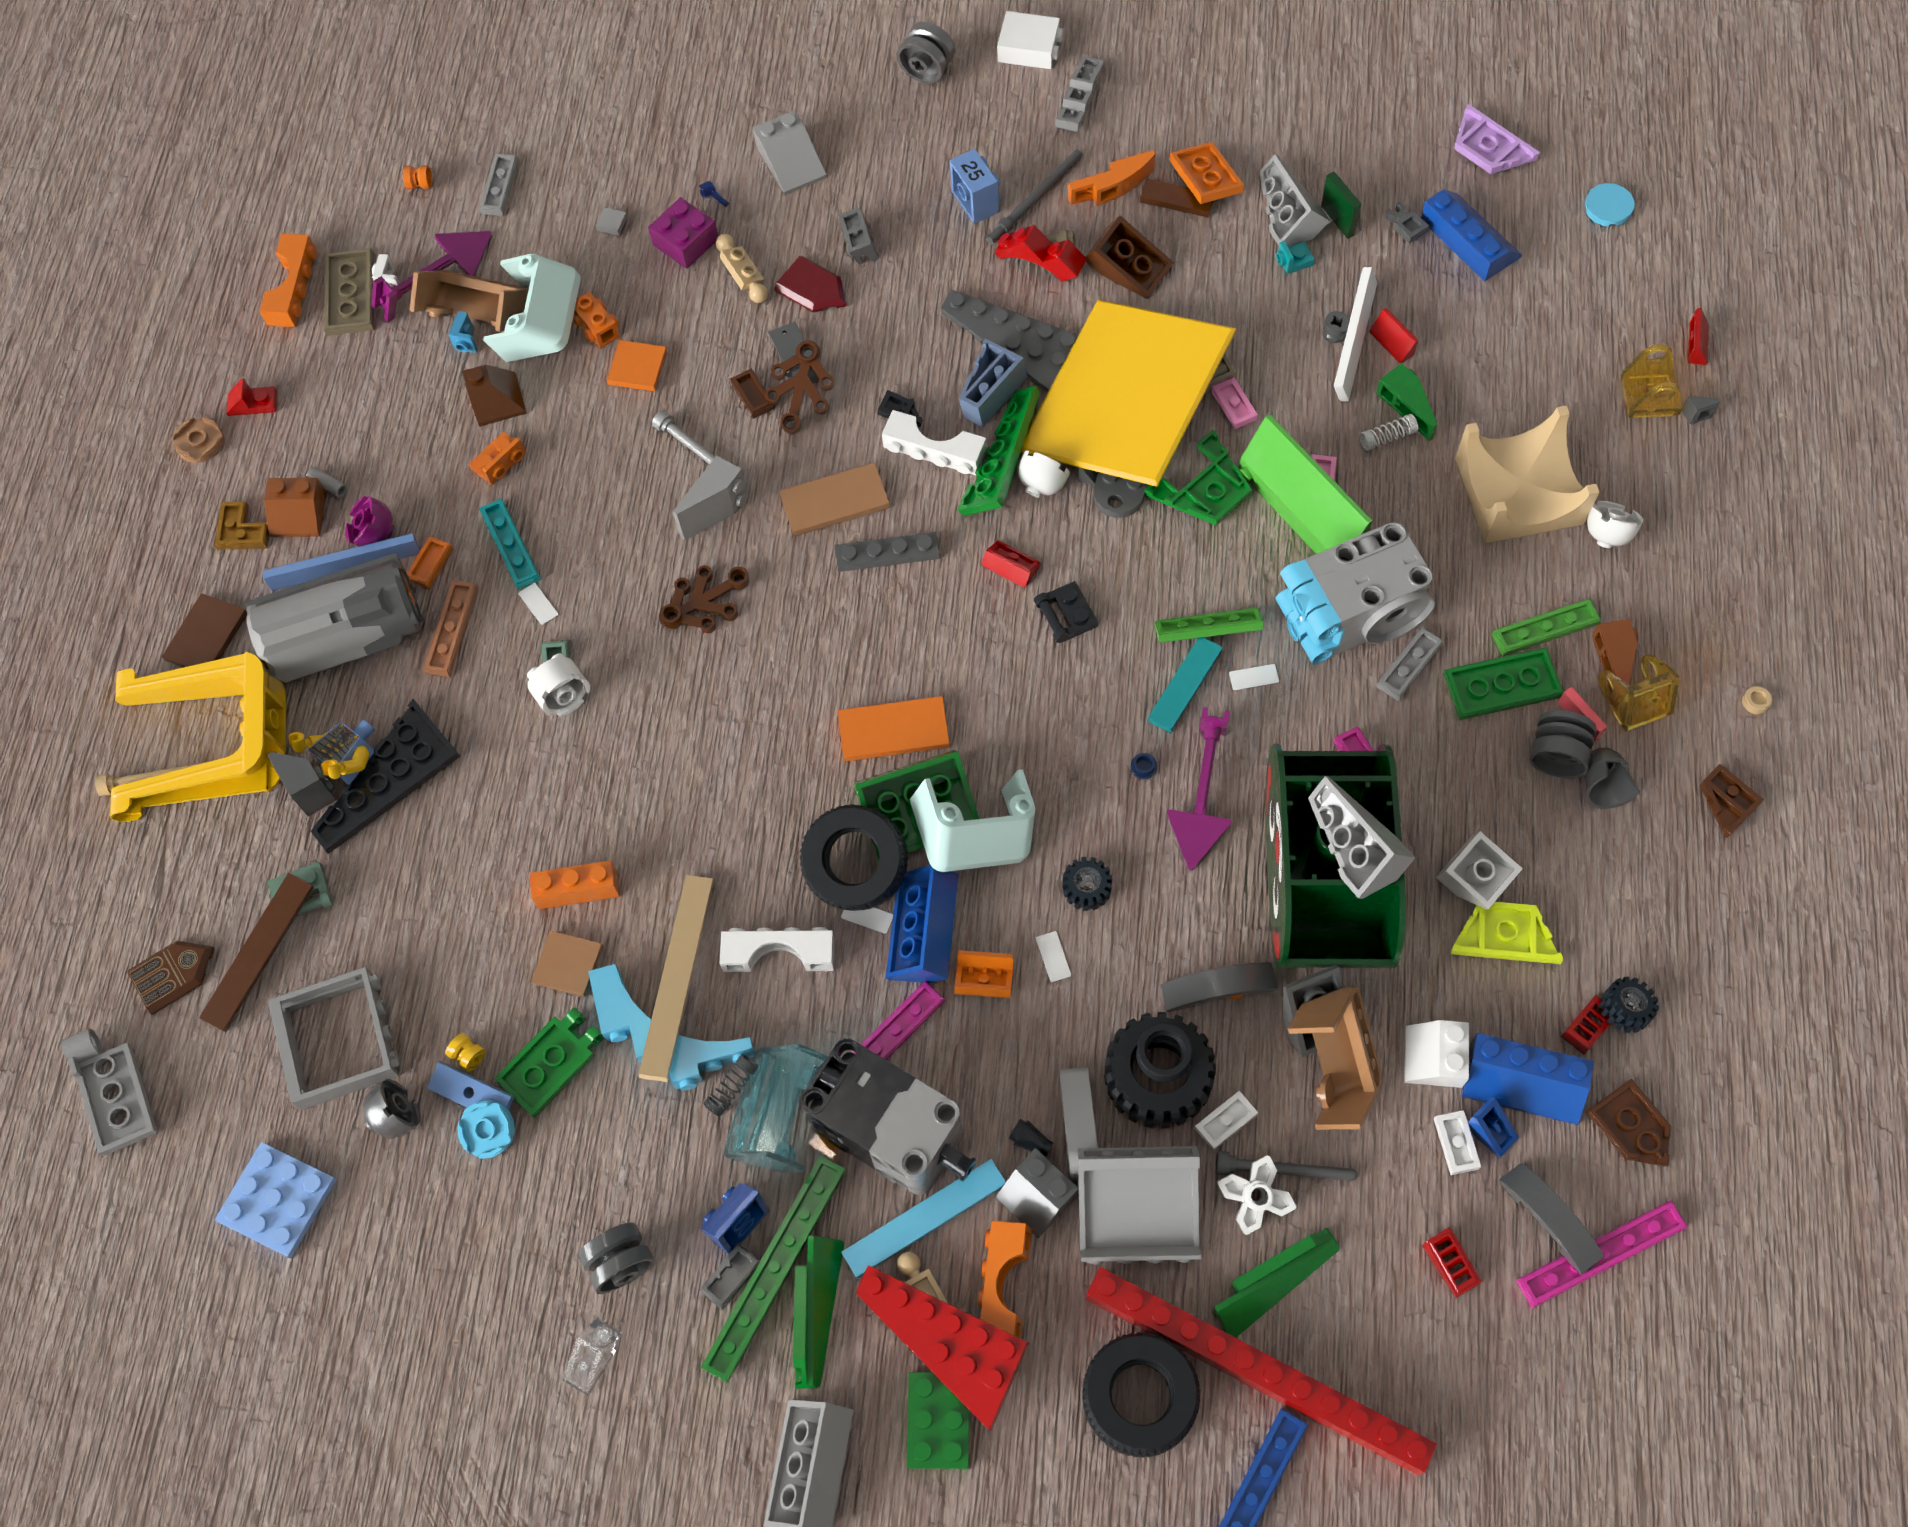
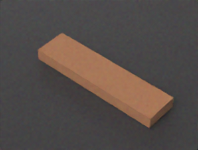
M451 580L423 668L425 674L451 677L478 590L476 583Z

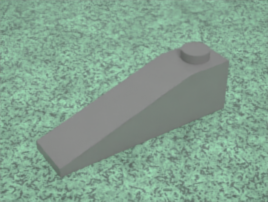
M1274 154L1259 172L1263 195L1267 198L1266 214L1270 216L1271 221L1269 231L1278 246L1284 240L1287 246L1312 240L1330 220L1321 206L1279 156Z
M1325 776L1308 799L1320 828L1325 830L1330 842L1328 845L1330 853L1335 855L1340 866L1337 869L1340 877L1358 899H1363L1398 880L1415 859L1414 855L1392 832L1329 777Z

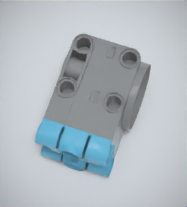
M1388 523L1309 558L1289 564L1280 573L1288 588L1280 592L1275 598L1287 619L1290 635L1295 641L1301 643L1312 664L1322 663L1330 657L1365 642L1379 644L1393 640L1418 626L1430 615L1435 607V601L1428 591L1432 581V572L1405 528L1399 523Z

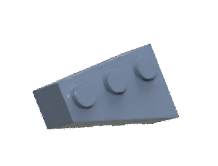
M987 339L983 341V349L980 356L976 357L973 372L969 374L959 397L963 417L981 427L986 425L1028 377L1024 357Z

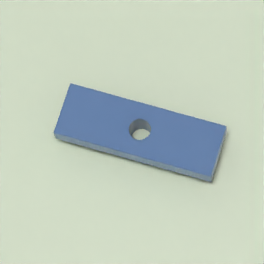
M444 1062L437 1063L427 1089L465 1107H469L475 1102L492 1100L501 1103L509 1110L515 1097ZM471 1088H473V1090H474V1095H473V1096L471 1095V1092H470V1091H471Z

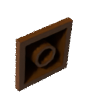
M482 365L462 371L467 393L479 427L527 414L516 372L490 365Z

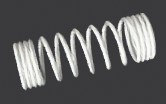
M1409 414L1399 418L1398 421L1393 420L1392 423L1387 422L1386 425H1380L1379 428L1375 427L1373 430L1369 429L1361 432L1360 441L1363 448L1369 451L1374 449L1375 446L1379 447L1380 440L1385 445L1386 437L1389 442H1392V434L1398 440L1399 435L1393 425L1394 422H1397L1398 432L1403 438L1405 436L1404 429L1408 435L1417 433L1418 423L1416 418ZM1388 424H1391L1392 434L1390 430L1387 428ZM1383 426L1385 427L1386 437H1385L1383 431L1381 430V427H1383ZM1375 429H1378V430H1379L1380 440H1379L1377 434L1374 432Z

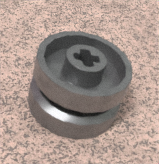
M918 22L912 26L896 53L897 61L905 73L913 79L923 83H935L939 81L946 66H948L954 56L955 44L947 32L939 26L929 22Z

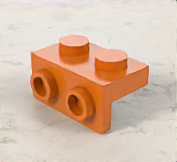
M959 950L957 954L954 994L1011 998L1014 955Z

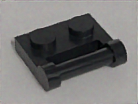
M1075 581L1051 592L1040 593L1033 600L1037 608H1041L1054 632L1053 637L1057 643L1065 642L1098 627V620ZM1056 602L1069 626L1068 628L1062 627L1050 604Z

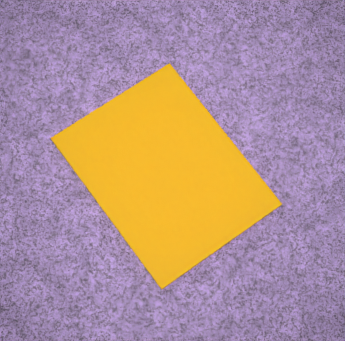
M1097 300L1027 431L1021 453L1024 454L1025 451H1029V455L1033 456L1036 452L1060 463L1158 487L1237 329Z

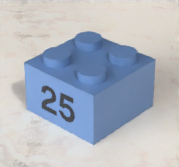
M973 149L951 159V190L972 222L975 224L999 213L998 202H1000L998 186H1000V181L996 173H992L989 170L984 156L980 157L976 149Z

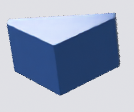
M1492 1096L1468 1122L1470 1132L1500 1158L1519 1138L1498 1101Z

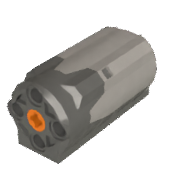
M397 552L246 601L247 626L256 654L268 674L284 683L401 645L405 637L419 633L424 624L414 587Z

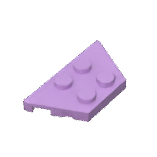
M1470 104L1466 105L1454 146L1456 151L1489 174L1527 164L1538 159L1539 151Z

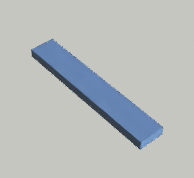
M411 533L262 571L263 579L270 589L274 591L314 580L396 552L400 559L417 555L421 549L415 536Z

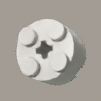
M561 653L554 655L539 667L532 668L527 674L529 678L528 690L548 716L556 713L558 716L570 714L583 704L584 700L582 697L585 693L589 694L590 684L570 658L565 657Z

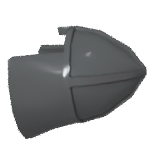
M1597 748L1592 751L1589 769L1585 774L1586 802L1592 807L1609 809L1632 801L1640 793V790L1629 774L1628 762L1620 753L1610 748Z

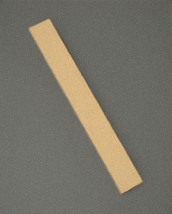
M686 875L638 1073L639 1078L668 1082L713 888V878Z

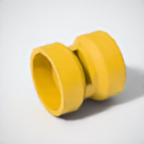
M460 1033L449 1043L445 1054L451 1060L459 1061L460 1067L465 1071L471 1072L483 1061L486 1050L479 1044L474 1045L472 1039L465 1033Z

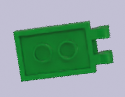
M575 1007L561 1021L554 1016L494 1078L509 1094L514 1095V1099L534 1118L595 1057V1054L590 1049L597 1046L604 1039L601 1032L594 1025L587 1030L583 1037L575 1030L586 1020V1017Z

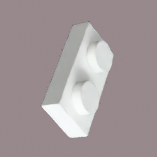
M1238 1091L1199 1122L1194 1129L1214 1151L1258 1115V1112L1244 1095Z
M1464 1110L1435 1116L1434 1122L1450 1175L1479 1170L1481 1164Z

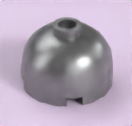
M386 1079L377 1084L364 1100L363 1114L365 1125L371 1132H376L378 1135L387 1138L403 1136L413 1130L421 1121L417 1103L414 1099L409 1103L405 1097L408 1091L401 1084L394 1080Z

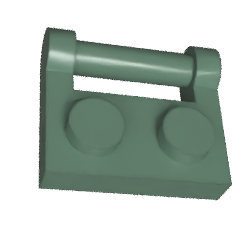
M320 862L290 872V874L314 886L309 896L319 893L318 897L307 900L298 915L322 906L324 908L333 906L323 865ZM287 874L267 881L271 898L274 897Z

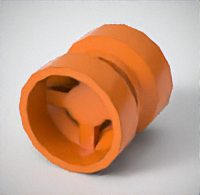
M420 165L419 168L404 166L403 181L407 190H414L417 187L422 189L432 188V172L429 165Z

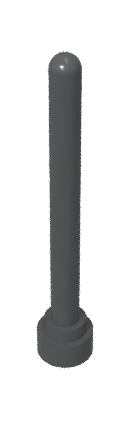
M1217 1151L1216 1175L1227 1176L1229 1173H1235V1170L1250 1172L1252 1162L1256 1160L1237 1159L1235 1155H1230V1152ZM1273 1162L1277 1169L1276 1174L1351 1181L1358 1177L1357 1171L1350 1168Z

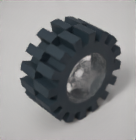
M1081 857L1080 862L1077 859L1073 860L1072 866L1068 865L1066 872L1063 873L1062 888L1064 897L1067 896V902L1070 905L1073 902L1075 908L1084 907L1083 911H1088V907H1092L1093 910L1098 909L1099 904L1103 906L1106 899H1109L1112 891V874L1110 875V869L1108 866L1104 867V862L1101 860L1099 863L1095 862L1096 858L1091 857L1090 861H1086V857Z
M1624 977L1622 980L1621 978L1616 979L1600 999L1602 1000L1600 1008L1604 1009L1602 1012L1603 1017L1609 1016L1610 1018L1607 1022L1610 1025L1615 1022L1617 1024L1615 1029L1619 1031L1624 1027V1032L1630 1033L1632 1030L1634 1033L1643 1030L1655 1018L1656 1012L1659 1010V1005H1655L1658 1002V998L1652 997L1655 993L1653 989L1647 990L1645 987L1648 984L1644 981L1641 985L1638 984L1639 979L1635 977L1631 981L1629 977Z

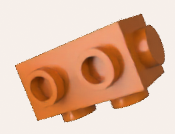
M589 291L577 297L572 321L577 327L581 326L584 329L583 333L590 343L595 342L601 349L620 337L617 328L620 324L613 313H607L603 301L599 297L595 298Z

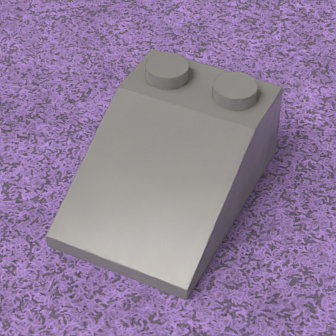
M795 110L753 127L756 147L784 195L827 178L805 126Z
M716 455L673 511L682 539L686 540L733 515L739 507L744 506L748 499V492L741 468Z

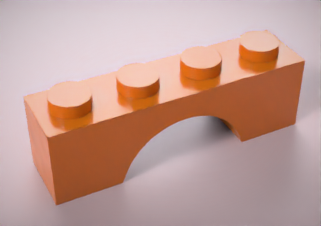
M281 233L276 254L283 267L289 270V274L281 285L272 290L265 291L260 313L268 326L296 327L297 319L301 316L302 312L301 304L307 294V282L312 276L311 267L313 260L317 257V248L313 245L309 235Z
M991 1221V1228L987 1229L985 1235V1246L988 1248L987 1259H984L982 1263V1277H985L984 1289H980L978 1296V1305L981 1308L980 1319L1021 1339L1023 1320L1006 1306L1003 1298V1283L1008 1272L1015 1265L1029 1260L1032 1229L1026 1223Z

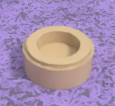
M1753 686L1743 695L1742 704L1748 712L1762 714L1771 706L1772 696L1767 689L1761 686Z

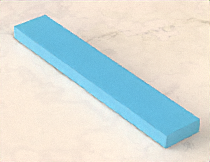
M990 1159L972 1170L965 1181L962 1182L959 1178L841 1253L856 1279L864 1275L868 1265L876 1268L1002 1189L1006 1181L993 1160Z

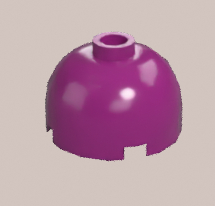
M363 496L355 503L349 514L353 516L352 523H347L345 528L347 541L363 546L386 540L392 536L394 531L393 518L386 504L370 496Z

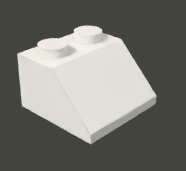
M1479 831L1467 840L1436 878L1457 897L1487 910L1523 868Z
M1437 1020L1405 1026L1404 1083L1462 1088L1469 1079V1023Z

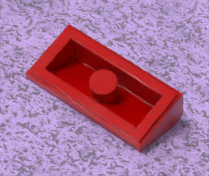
M1383 309L1369 332L1399 363H1403L1415 354L1418 339L1388 309Z
M1701 308L1695 310L1689 322L1688 361L1691 364L1707 365L1709 325Z
M999 540L985 551L982 561L983 567L1022 587L1028 585L1041 565L1040 561Z

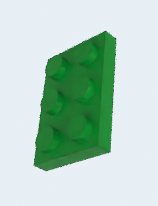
M909 1372L907 1469L969 1470V1409L934 1373Z

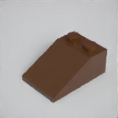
M1121 215L1108 225L1085 256L1087 258L1086 262L1100 275L1146 299L1149 298L1174 264L1170 258Z

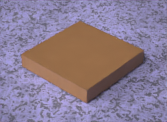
M550 930L531 982L534 985L585 998L590 986L588 971L596 969L603 949L602 943Z

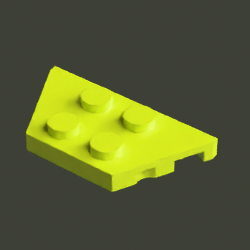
M1494 902L1487 910L1476 906L1451 949V954L1550 964H1561L1563 962V956L1561 952H1557L1551 940L1552 935L1548 927L1544 925L1542 915L1536 905Z

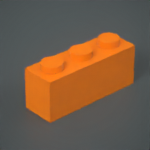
M612 860L530 873L531 899L538 909L620 897L618 872Z

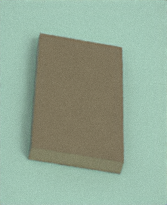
M372 248L325 253L324 332L326 336L374 330V308L372 307L374 252Z

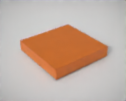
M619 340L607 377L608 385L655 392L667 354L666 347Z

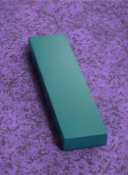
M498 499L480 507L479 510L517 590L540 581L541 578L503 499Z
M1204 637L1198 638L1148 716V722L1171 733L1220 656L1223 647Z

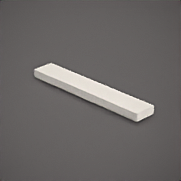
M1363 267L1338 366L1334 388L1340 402L1349 401L1377 287V280L1372 267Z

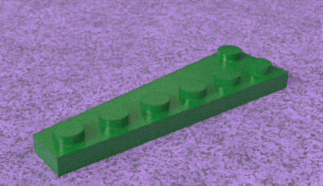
M1036 386L1014 392L994 433L997 438L995 442L987 447L985 451L987 458L984 464L979 465L975 472L978 477L974 485L968 486L957 509L962 516L1003 507L1040 394Z

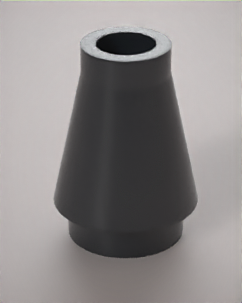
M1020 1119L1008 1138L1014 1142L1013 1145L1031 1152L1036 1148L1045 1157L1053 1145V1142L1047 1139L1029 1120L1025 1122Z

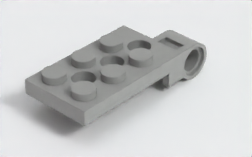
M88 1028L61 1041L62 1050L68 1060L71 1074L77 1078L99 1155L106 1156L158 1133L132 1045L127 1042L103 1052L101 1042L92 1028ZM111 1061V1070L106 1074H101V1066L105 1062ZM114 1086H119L120 1091L117 1097L109 1100L107 1097L108 1091ZM121 1111H126V1120L122 1124L116 1125V1115Z

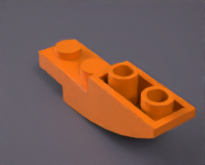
M1155 151L1141 152L1131 157L1118 159L1109 163V171L1100 172L1090 177L1069 182L1068 200L1070 204L1074 205L1093 199L1096 206L1131 191L1154 170Z

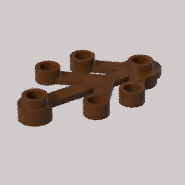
M810 340L801 342L797 346L794 356L781 364L773 365L771 368L773 378L783 380L786 377L787 371L800 364L796 375L775 388L767 389L765 393L767 401L771 404H776L780 401L782 395L794 388L789 413L784 414L780 422L783 431L787 434H795L801 428V421L798 416L804 390L814 403L813 407L817 414L823 415L829 409L828 402L820 396L808 377L810 366L819 377L820 387L824 391H830L834 387V380L831 375L826 373L819 362L821 354L819 346ZM811 350L813 354L811 357H805L804 352ZM781 368L783 373L779 376L775 375V370ZM830 379L831 384L824 386L822 384L823 380ZM776 392L778 395L777 398L770 399L769 394ZM824 403L826 406L823 410H818L817 404ZM790 421L796 422V426L792 429L787 427Z
M700 566L697 569V580L691 599L683 605V597L690 592L691 586L688 579H677L674 583L675 591L671 604L665 605L660 611V623L668 629H676L682 624L700 627L702 632L708 634L712 633L716 628L714 619L711 616H703L701 618L689 615V613L698 610L723 615V618L727 621L735 620L738 616V611L734 604H720L711 601L734 588L738 590L744 589L750 580L747 570L743 567L732 568L728 573V580L704 593L707 583L713 579V573L709 566ZM703 572H708V573H709V574H708L707 576H705V577L701 576V574H702ZM737 579H744L741 582H735ZM680 585H687L684 589H679ZM728 610H734L732 614H726ZM670 616H677L675 619L668 620ZM706 622L712 623L709 627L703 626Z

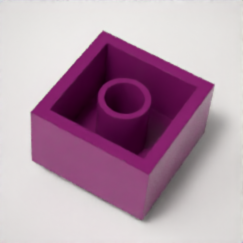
M681 197L648 226L652 244L686 269L716 242L718 237L715 220Z

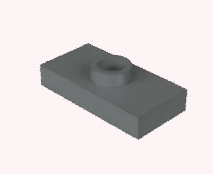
M738 1243L699 1291L723 1310L751 1277L760 1261Z

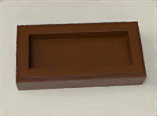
M752 368L730 378L732 386L753 419L775 408L774 404L767 401L765 397L766 390Z

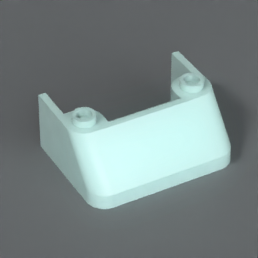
M527 254L501 260L500 265L522 287L529 286L527 300L523 313L509 317L504 332L484 336L483 341L505 362L562 350L569 339L581 280L580 274L571 266L537 254Z
M1023 769L1017 770L1001 790L1010 816L966 821L963 820L962 813L956 805L949 802L937 803L930 778L924 779L910 798V803L928 861L935 870L948 872L1015 864L1025 860L1031 851L1035 805Z

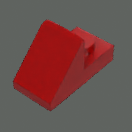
M242 378L228 392L226 414L228 416L276 412L278 391L275 386L250 388L245 379Z

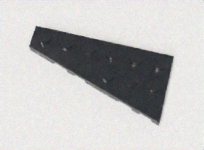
M414 699L407 705L408 710L401 718L398 717L394 722V728L387 737L381 739L374 748V754L368 760L365 769L358 773L350 785L346 784L342 790L343 794L337 802L329 806L310 831L328 854L460 757L458 752Z

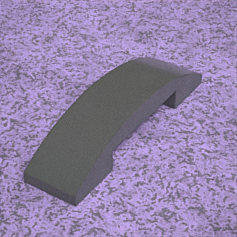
M1272 962L1248 963L1215 968L1186 975L1161 984L1166 1012L1192 1008L1196 1003L1247 993L1253 996L1278 991Z
M1520 1163L1499 1179L1498 1182L1518 1204L1522 1202L1560 1245V1252L1580 1275L1604 1258V1254L1577 1216L1532 1170Z

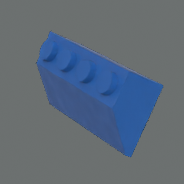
M1443 189L1425 201L1421 218L1482 280H1488L1521 258L1522 254L1458 193Z
M931 865L906 872L905 878L895 894L886 979L919 983L924 981L933 983L948 979L956 894L958 890V873L953 871L940 872Z
M1477 1033L1470 1044L1469 1079L1463 1086L1461 1097L1487 1102L1492 1096L1496 1098L1502 1107L1578 1125L1590 1090L1594 1061Z

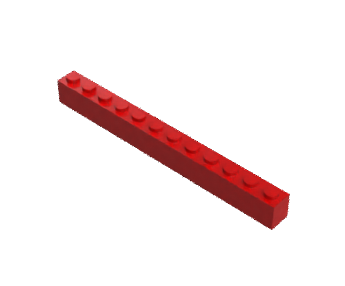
M1099 1267L1086 1294L1087 1301L1151 1335L1155 1334L1156 1336L1163 1337L1165 1340L1168 1339L1185 1353L1418 1476L1425 1473L1437 1443Z

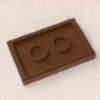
M201 593L165 650L162 658L183 668L221 659L246 618V610Z

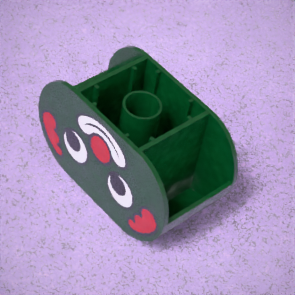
M1272 744L1266 775L1265 828L1270 932L1276 967L1329 968L1337 964L1339 968H1396L1401 958L1405 935L1406 890L1404 872L1395 882L1363 899H1358L1341 879L1337 870L1340 866L1335 855L1330 853L1328 837L1325 830L1320 828L1308 799L1322 779L1327 776L1402 842L1397 772L1391 746L1389 744H1381L1377 751H1282L1280 744Z

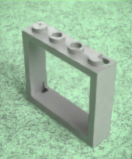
M366 967L268 1000L290 1101L299 1110L399 1076L397 1067L400 1066L399 1056L396 1050H392L390 1042L394 1040L393 1032L390 1025H386L384 1018L388 1014L384 1000L380 999L378 990H381L380 980L377 974L373 975ZM365 987L384 1066L308 1092L290 1012Z

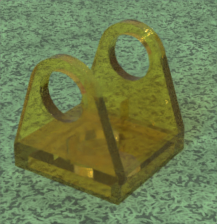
M1666 344L1649 346L1621 374L1628 417L1679 416L1682 411L1681 394L1675 379L1672 349ZM1653 352H1665V354L1659 358H1647V356Z
M1652 654L1645 655L1641 659L1642 671L1647 679L1643 682L1629 686L1609 670L1602 671L1598 675L1601 692L1625 731L1674 714L1680 676L1674 669ZM1649 662L1654 667L1656 677H1654L1650 671ZM1606 679L1611 684L1612 693L1609 691L1607 687Z

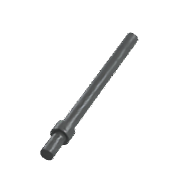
M1076 149L1007 218L1003 217L997 223V228L986 237L987 242L993 245L1003 234L1009 233L1013 229V224L1082 157L1081 151Z

